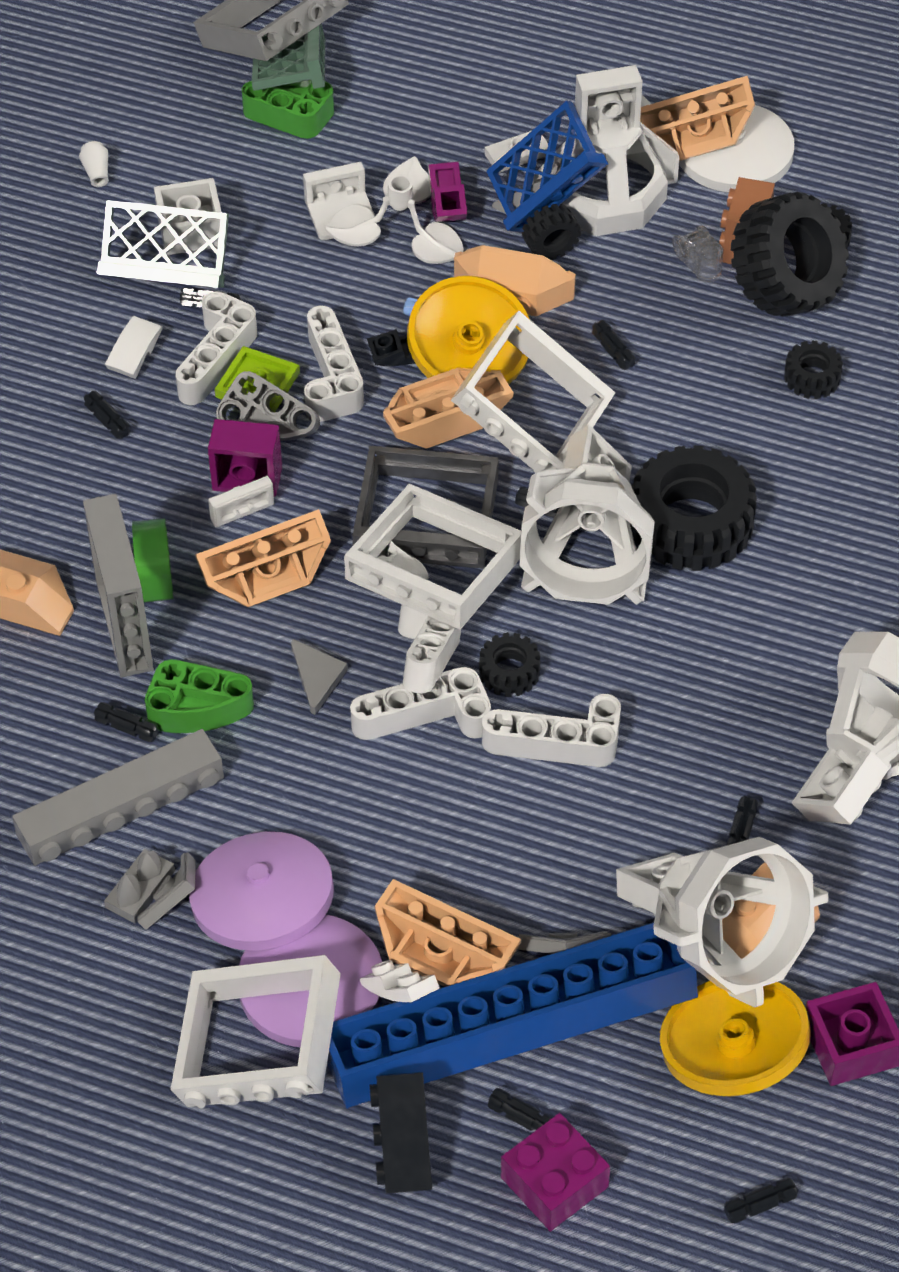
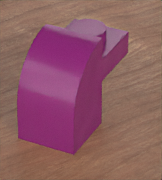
M459 161L429 164L428 172L434 221L465 220L467 217L464 184L461 185Z

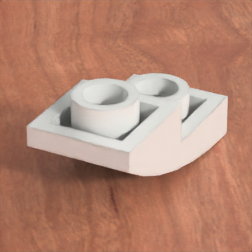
M133 316L120 334L105 363L107 369L136 379L146 355H151L163 329L162 326Z
M392 960L373 965L371 967L372 973L360 978L361 985L372 993L397 1002H413L439 989L435 975L419 976L417 971L411 972L408 963L393 965Z

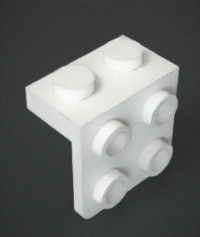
M362 162L303 174L304 199L319 239H333L326 232L325 225L331 221L340 209L349 205L359 204L372 210L365 192V171Z

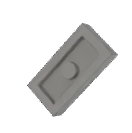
M144 848L104 900L105 908L136 923L138 915L146 910L154 900L153 895L167 875L172 876L175 872L174 863L160 857L157 852Z

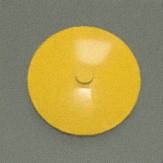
M475 276L451 277L432 285L418 298L411 311L407 325V343L414 362L427 378L455 368L473 369L508 319L518 311L523 313L528 319L529 317L519 300L501 285ZM507 340L486 371L499 370L507 383L510 384L521 373L528 357Z
M708 981L697 986L698 998L673 1005L661 1025L660 1046L665 1064L672 1075L682 1084L695 1091L716 1096L750 1094L778 1083L800 1064L808 1050L811 1037L809 1019L803 1002L796 993L779 982L763 986L764 1004L752 1007L729 996L726 990Z

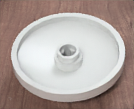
M755 105L736 145L679 161V165L697 183L722 192H729L730 188L735 189L739 177L776 183L787 173L792 164L794 138L788 125L778 115L766 108Z

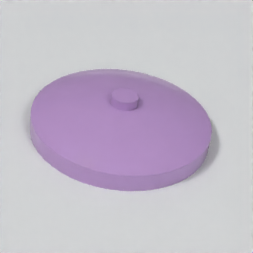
M258 832L230 840L211 852L196 869L195 889L189 894L195 921L209 938L230 948L260 951L287 945L314 929L324 918L331 906L334 882L328 860L320 849L311 842L299 836L283 832Z
M325 915L320 923L309 933L287 945L260 951L245 950L239 964L247 965L325 955L341 973L334 1021L376 1009L381 1003L382 997L363 987L360 982V978L372 973L371 967L382 962L376 946L360 928L335 916ZM309 990L239 998L246 1016L261 1033L279 1043L301 1047Z

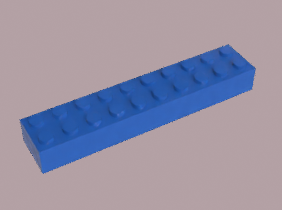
M654 923L450 985L431 992L413 1002H395L334 1021L327 1065L345 1107L349 1108L371 1101L369 1084H377V1075L423 1072L425 1084L698 998L696 969L681 958L677 945L654 935Z

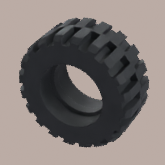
M795 192L756 202L750 206L749 210H745L739 219L741 223H737L733 235H735V240L731 242V251L734 253V258L731 259L732 268H735L737 276H735L738 285L743 286V293L747 299H753V304L762 311L765 310L770 315L790 316L824 307L825 304H829L835 298L836 293L840 291L844 283L842 278H845L847 275L848 266H845L846 260L849 259V252L845 249L844 242L847 241L845 233H841L839 228L841 223L837 217L831 215L832 210L826 204H820L821 200L812 195ZM785 235L790 240L795 252V274L791 271L785 259Z
M698 445L685 449V446H678L674 448V451L669 452L667 449L658 453L657 459L650 458L643 464V468L637 471L631 487L640 505L651 515L655 522L652 554L655 555L657 562L663 565L666 562L672 564L674 569L682 570L683 567L691 568V571H701L702 567L708 566L709 569L719 567L721 561L727 563L736 557V553L739 554L745 549L753 533L757 496L755 494L756 487L754 481L749 478L750 474L742 465L737 466L738 461L730 455L725 457L720 450L714 448L709 451L703 449V446ZM696 499L711 504L718 511L707 516L690 517L676 513L668 505L679 500ZM630 523L632 536L640 544L642 538Z

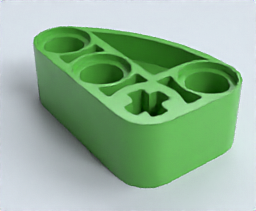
M307 80L253 91L252 81H249L241 89L243 113L246 118L300 138L309 139L316 137L334 114L333 86L326 81L325 87L313 89L312 81Z
M165 518L132 521L134 560L142 586L144 603L174 599Z
M173 659L163 661L156 668L145 695L147 719L157 723L159 731L169 733H194L200 729L209 731L232 724L251 714L254 709L251 680L240 673Z

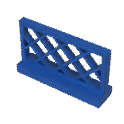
M565 101L486 171L507 215L503 220L507 231L524 232L522 228L524 224H528L526 220L529 217H534L535 211H542V207L546 205L549 208L552 204L559 206L608 165V162L603 153L596 152L573 102ZM567 114L570 119L568 132L559 131L562 117ZM545 132H550L547 150L540 149L541 136ZM558 135L567 136L563 154L555 152ZM575 139H579L584 149L577 157L572 156ZM525 149L530 150L527 167L519 166L521 153ZM538 152L546 154L543 171L535 170ZM554 156L562 158L560 172L556 175L551 174ZM505 167H510L508 182L503 184L499 172ZM518 170L526 171L523 189L515 187ZM534 174L542 175L540 189L536 192L531 191ZM514 191L522 193L520 206L516 209L512 204Z

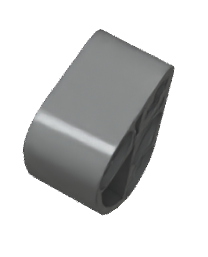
M244 371L234 379L216 410L217 419L227 420V410L232 406H238L240 417L237 421L279 425L280 441L310 436L320 426V418L316 411L250 371ZM255 379L253 385L257 387L254 393L248 392L245 395L247 389L243 387L246 381L251 383ZM275 396H282L284 399L283 409L279 412H272L269 407L270 400ZM303 412H308L312 420L310 426L306 429H299L296 424L297 417Z

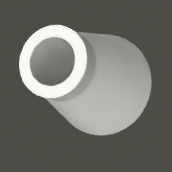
M98 141L85 143L81 147L79 159L90 178L91 185L103 187L109 182L108 150Z

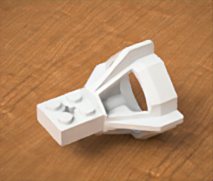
M636 65L576 75L575 108L596 152L603 153L608 162V165L604 167L606 168L608 200L591 199L574 192L561 204L570 209L581 230L594 236L644 228L666 201L668 184L678 181V152L640 122L643 81ZM579 139L574 141L573 157H577L584 151ZM566 141L556 150L557 153H564ZM554 156L551 174L556 175L560 172L562 158ZM627 159L639 163L652 174V179L648 185L630 197ZM544 164L538 169L539 171H543ZM534 174L532 184L541 181L542 175Z
M590 425L570 436L564 469L536 472L530 478L526 498L529 505L525 507L521 528L519 566L524 570L521 587L526 592H530L541 585L555 599L609 605L626 595L637 605L644 601L646 584L649 579L655 522L651 515L640 505L631 487L632 485L629 481L632 465ZM559 508L544 539L541 541L536 521L549 511ZM630 523L642 538L638 549L633 540ZM580 527L587 531H597L600 529L611 539L616 565L606 568H583L560 560L559 557L572 532Z
M854 632L839 653L837 665L839 693L830 727L826 731L827 747L829 750L792 801V804L809 821L851 825L861 815L863 806L870 796L879 789L882 779L888 780L892 776L899 775V695L877 678H882L899 688V637L890 632Z
M761 837L687 856L671 853L616 869L617 897L631 902L634 907L644 908L654 914V935L677 945L681 958L717 987L726 990L729 996L752 1007L764 1004L763 986L782 981L815 931L814 906L828 902V892L813 886V874L780 845ZM758 855L768 865L774 879L729 872V870L739 862ZM737 900L776 905L772 922L764 938L752 952L741 959L723 940L722 919L731 913L734 901Z

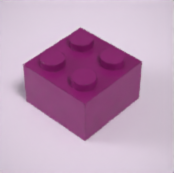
M214 419L208 445L212 491L227 492L234 487L242 486L268 476L273 483V494L276 497L282 472L279 425Z
M877 982L807 1001L806 1011L811 1030L810 1041L830 1086L899 1067V1029Z
M561 1113L557 1114L501 1156V1178L550 1232L609 1187L610 1165Z

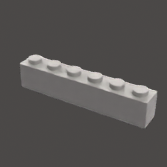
M200 729L12 815L16 836L34 866L44 861L54 860L59 854L74 847L84 846L102 834L116 831L124 824L139 817H146L156 809L171 802L181 801L187 795L199 789L213 786L224 778L222 758L204 730Z

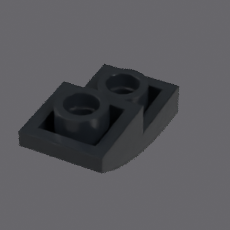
M397 329L367 338L375 365L399 366L415 364L409 351L407 335L399 337Z

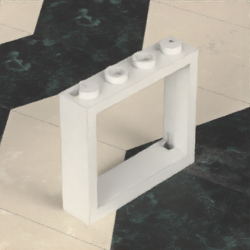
M518 311L502 325L451 401L464 414L469 415L489 435L494 436L514 456L519 457L536 473L564 469L570 436L587 425L593 428L615 392L523 313ZM507 340L587 407L555 456L474 388Z
M408 484L344 555L345 579L461 630L520 560L521 530L412 484ZM412 517L497 553L462 595L376 558Z
M325 955L192 971L170 1090L187 1107L197 1106L199 1109L204 1108L206 1105H237L239 1102L253 1100L269 1102L273 1098H301V1095L323 1093L341 973ZM309 990L298 1066L200 1076L213 1001Z

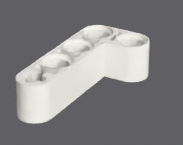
M219 291L210 292L203 297L204 326L209 333L176 370L178 398L182 403L187 405L201 403L219 383L243 346L249 348L257 337L256 311L250 304Z
M323 305L313 307L307 314L308 337L324 377L307 383L304 388L305 405L318 413L321 422L359 412L364 406L362 376L334 311L328 306ZM306 412L307 417L311 419V415Z
M401 604L398 632L405 637L414 639L406 654L402 685L406 690L413 693H427L434 688L460 642L461 630Z
M467 667L442 672L430 692L413 693L406 690L400 684L361 695L355 698L350 706L352 732L356 737L363 740L375 739L451 716H455L464 735L474 739L481 738L482 719L491 711L490 700L476 671Z
M597 695L591 700L588 720L501 709L491 710L482 719V746L487 752L495 755L605 767L610 765L616 756L621 704L613 695Z

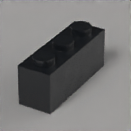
M423 1072L377 1075V1084H369L371 1108L379 1107L380 1118L379 1123H372L374 1146H382L383 1161L375 1162L377 1185H385L386 1194L432 1190Z

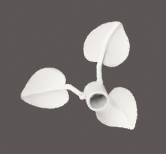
M415 156L395 168L385 179L383 184L385 197H383V204L375 217L372 210L368 207L354 204L340 209L331 221L325 225L326 232L338 242L349 246H366L380 237L381 229L377 223L381 221L388 205L397 211L409 208L416 231L420 234L412 240V250L418 259L429 264L446 263L454 260L455 253L463 252L464 250L460 237L448 225L432 222L425 230L421 227L415 204L429 199L431 189L429 175Z

